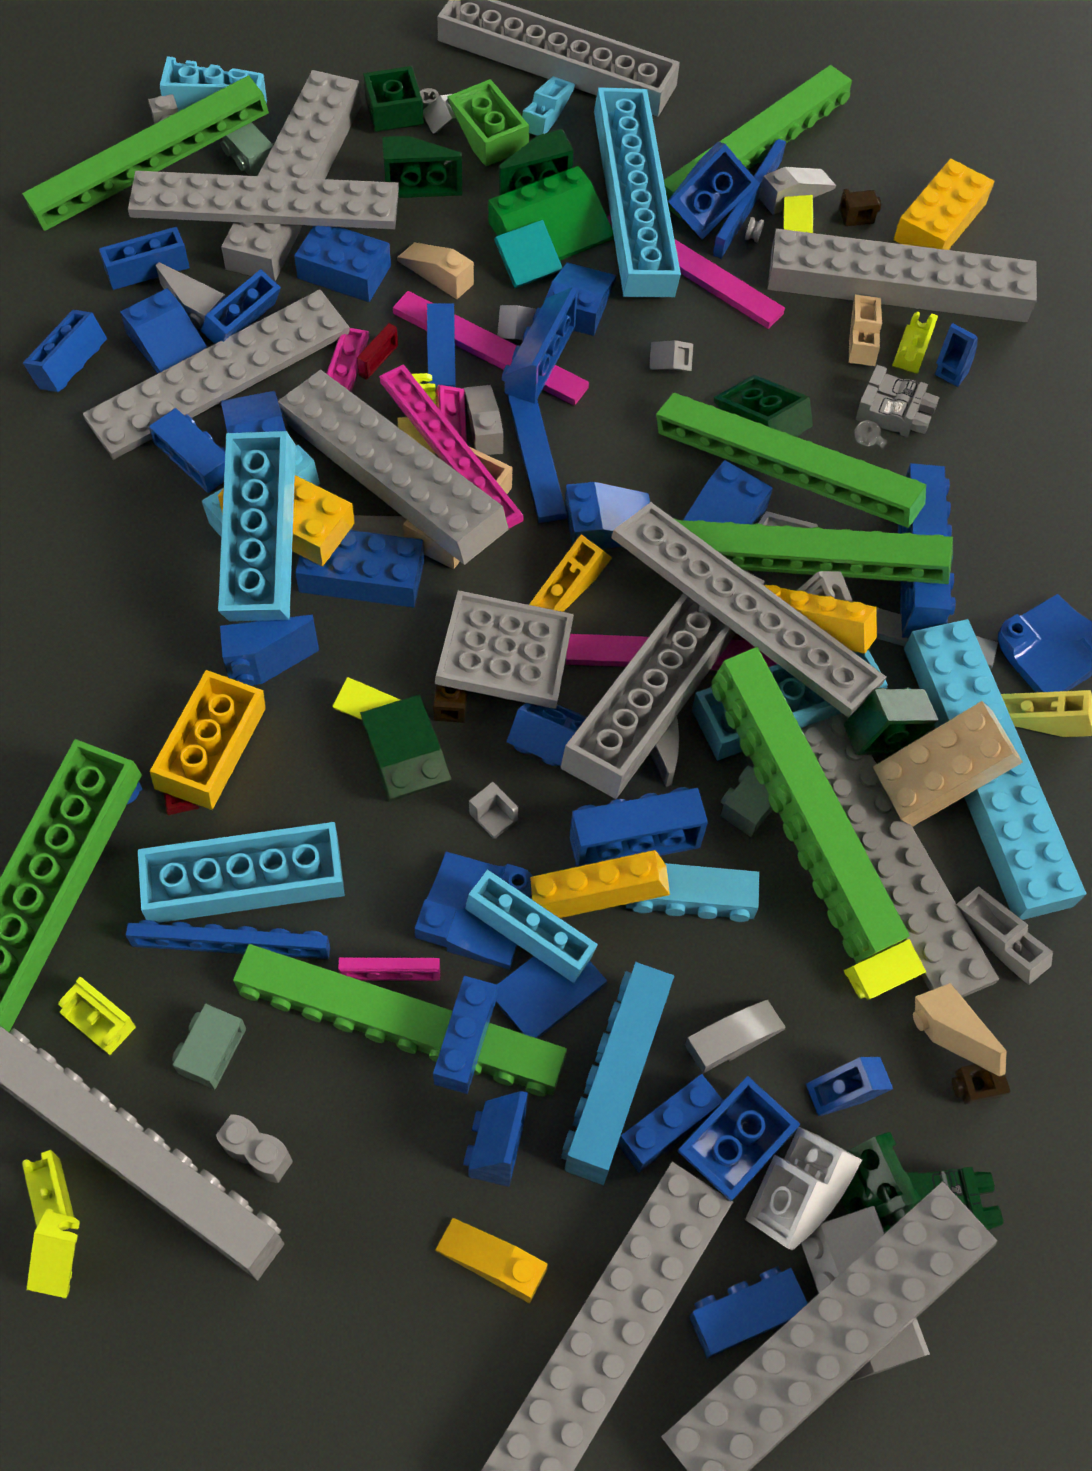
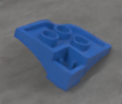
M1056 594L1021 616L1018 614L1004 621L1000 627L998 642L1003 654L1035 693L1069 691L1092 676V621L1073 609L1059 594Z
M446 851L427 899L424 900L415 926V938L447 947V952L510 970L517 944L465 909L468 894L488 869L532 899L530 878L533 877L528 870L514 865H492ZM521 879L524 883L521 886H515L512 881Z

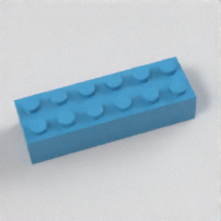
M635 962L632 973L625 971L617 1001L621 1003L614 1002L608 1019L606 1031L610 1032V1035L603 1033L595 1062L599 1063V1066L592 1064L586 1081L584 1094L589 1096L587 1099L580 1098L574 1115L575 1118L572 1126L577 1127L576 1132L569 1130L562 1149L561 1159L566 1160L564 1171L604 1186L674 975Z

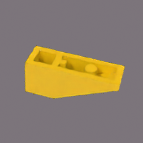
M581 534L529 605L564 612L597 579L612 557Z
M452 1218L435 1249L436 1252L529 1304L548 1266L544 1261L519 1247L455 1218Z

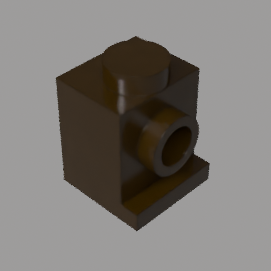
M849 188L843 189L839 210L844 225L874 224L877 212L881 210V200L879 196H876L875 190L850 192Z
M436 684L433 704L434 721L465 723L468 691Z
M976 1064L960 1067L955 1071L956 1077L952 1078L953 1091L957 1098H963L964 1105L1001 1098L1011 1092L1005 1074L998 1076ZM972 1079L980 1082V1090H975Z

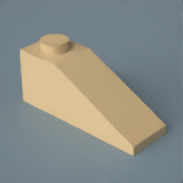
M414 242L397 257L398 262L455 299H458L474 285V262L454 249Z
M951 983L915 996L914 1022L920 1031H925L932 1042L998 1076L1005 1074V1048Z

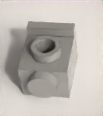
M173 94L148 99L154 124L178 112Z

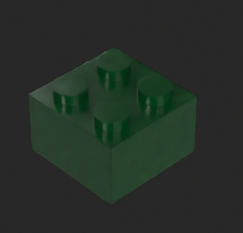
M412 66L363 73L365 99L375 132L424 124L423 100Z
M877 688L843 725L856 755L894 754L921 738L938 721V718L925 689Z

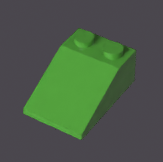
M491 79L447 96L448 102L473 152L485 167L512 156L529 143V124Z

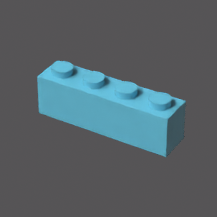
M665 863L670 895L626 904V908L633 909L638 913L663 911L670 916H682L686 913L697 914L698 917L703 919H714L719 916L730 917L732 921L746 922L749 919L754 920L759 908V872Z
M488 869L468 894L465 907L467 911L573 983H575L591 960L598 946L590 938Z

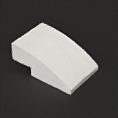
M798 1127L785 1158L773 1156L745 1220L786 1248L795 1249L831 1213L848 1188L862 1160L819 1135Z

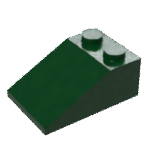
M562 129L536 136L499 165V196L573 167L574 150Z
M410 136L382 137L385 182L398 183V198L463 196L461 152Z
M757 375L745 379L714 397V402L721 410L737 414L740 417L761 423L781 432H786L795 437L813 426L809 396Z
M420 694L360 712L388 802L447 784L451 780L440 744Z

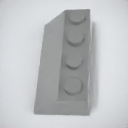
M874 1206L821 1223L801 1243L819 1293L884 1235ZM917 1318L849 1380L854 1381L929 1355L930 1353Z

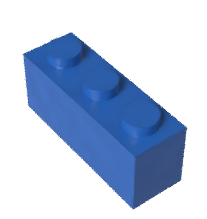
M177 227L99 248L104 268L113 290L159 277L156 268L158 262L176 271L190 268L185 245Z
M260 269L205 315L201 332L214 344L220 341L224 342L231 335L250 326L276 303L281 287Z
M72 310L23 362V365L39 389L59 392L84 367L87 360L99 351L100 346L107 340V337L92 312Z
M174 408L149 426L154 444L207 493L224 482L226 448H220L216 445L212 436L207 431L202 432L189 415L186 414L184 416L177 408Z
M468 976L463 977L433 1072L434 1085L468 1094L497 999L496 984Z
M701 1074L620 1136L618 1146L638 1173H640L701 1126L724 1100Z
M779 1266L760 1274L761 1281L749 1286L747 1281H743L728 1288L729 1295L716 1301L715 1296L711 1295L694 1303L696 1310L689 1315V1318L707 1359L786 1324L808 1304L792 1268L781 1272Z

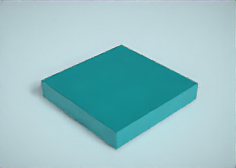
M543 220L496 236L494 239L514 289L559 273L563 268Z

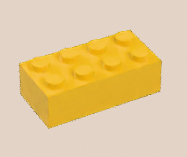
M950 158L900 217L893 240L904 245L949 250L986 205L995 181Z
M295 475L292 551L323 567L355 524L353 505ZM224 488L218 494L222 515Z
M206 670L150 769L154 789L213 810L265 711L263 690Z

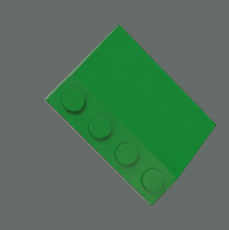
M579 166L488 200V223L497 236L543 220L559 260L614 239L612 227L594 187Z

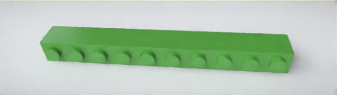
M829 65L719 142L725 143L749 170L757 163L763 162L776 140L781 139L787 143L791 139H795L802 131L811 128L819 119L828 116L836 107L845 104L850 97L852 80L832 65ZM711 148L664 180L667 201L697 162ZM668 203L669 210L672 213H674L677 217L681 218V216L676 212V210Z
M248 75L27 190L22 195L43 230L46 231L133 185L135 171L158 172L268 114L269 111L264 95Z
M673 393L656 413L658 433L904 527H910L925 505L926 484L916 479L902 476L888 469H883L863 460L847 456L836 450L825 448L811 441L803 440L786 432H781L761 423L740 417L737 414H732L712 405L693 400L690 397Z
M675 519L742 570L815 575L818 571H841L843 577L949 584L953 556V537Z
M252 944L248 945L233 979L237 990L240 991L239 994L246 999L258 1001L261 998L270 1001V1005L276 1009L288 1012L291 1008L302 1012V1016L309 1020L320 1022L321 1019L333 1022V1026L339 1030L352 1032L354 1029L365 1033V1037L372 1041L384 1043L387 1040L396 1043L397 1047L402 1051L412 1054L420 1051L429 1054V1058L437 1062L453 1012L452 1010ZM489 1023L474 1075H480L483 1072L494 1076L493 1079L498 1083L508 1086L516 1083L525 1086L526 1091L542 1097L546 1094L553 1096L566 1058L567 1048Z

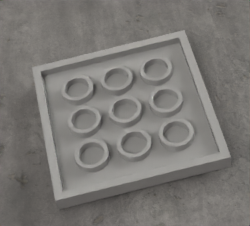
M458 590L436 673L435 684L556 709L574 614Z

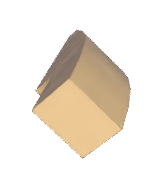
M855 294L851 318L848 363L876 365L880 349V330L882 326L881 298Z

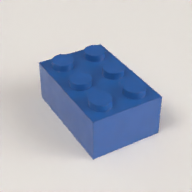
M313 226L294 255L298 279L367 302L371 301L391 267L390 245L388 242L342 227Z

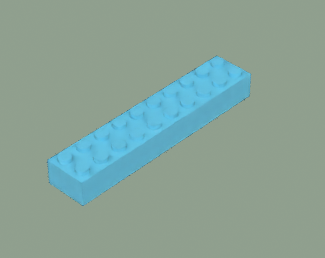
M598 87L594 115L623 297H675L681 272L647 89Z
M969 619L912 631L904 651L920 689H925L937 715L938 721L935 723V727L938 728L983 701L994 712L1023 763L964 796L1010 911L1024 920L1074 907L1086 895V891Z

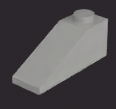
M783 167L763 176L759 199L774 215L784 211V197L813 195V198L834 190L836 185L822 169Z
M158 262L156 268L161 286L164 289L168 288L176 297L195 328L202 329L205 315L225 299V294Z
M491 385L465 387V400L474 449L486 455L503 454V428L499 408Z

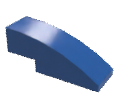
M454 303L427 304L428 374L432 375V381L428 383L435 384V388H437L438 384L456 388Z
M952 323L936 362L938 367L935 375L958 387L971 368L977 349V336Z

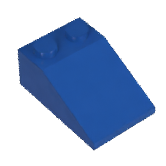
M717 141L697 162L670 197L668 203L700 239H703L758 184V181L725 143Z
M567 262L552 281L546 298L571 287L578 288L576 324L573 331L594 336L617 275Z
M168 288L120 311L126 334L157 373L208 348L183 306Z
M275 391L221 401L227 433L286 431Z
M724 460L709 478L683 520H703L719 523L733 522L735 524L753 525L768 508L773 487Z
M598 482L567 484L565 509L572 546L582 534L601 549L623 547L611 538L613 530L649 504V494Z
M313 614L290 617V620L255 621L220 626L222 657L228 678L250 686L263 684L319 651Z
M747 1076L678 1149V1152L731 1202L792 1137L800 1123Z
M519 1091L485 1101L483 1112L476 1111L472 1131L478 1133L475 1145L468 1144L463 1164L469 1166L468 1173L470 1178L507 1187L510 1186L525 1123L527 1092Z

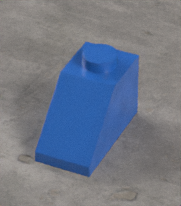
M859 1057L806 1083L818 1116L865 1103L893 1089L881 1057Z

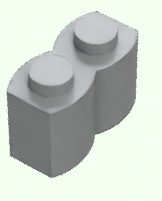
M231 1114L216 1134L219 1143L232 1159L250 1164L254 1172L267 1181L279 1183L293 1162L287 1148L279 1139L269 1134L259 1133L256 1126L245 1117Z

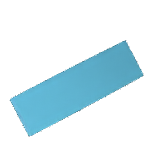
M552 76L534 92L533 102L523 110L522 114L524 120L529 124V133L538 136L547 133L567 104L574 90V83Z

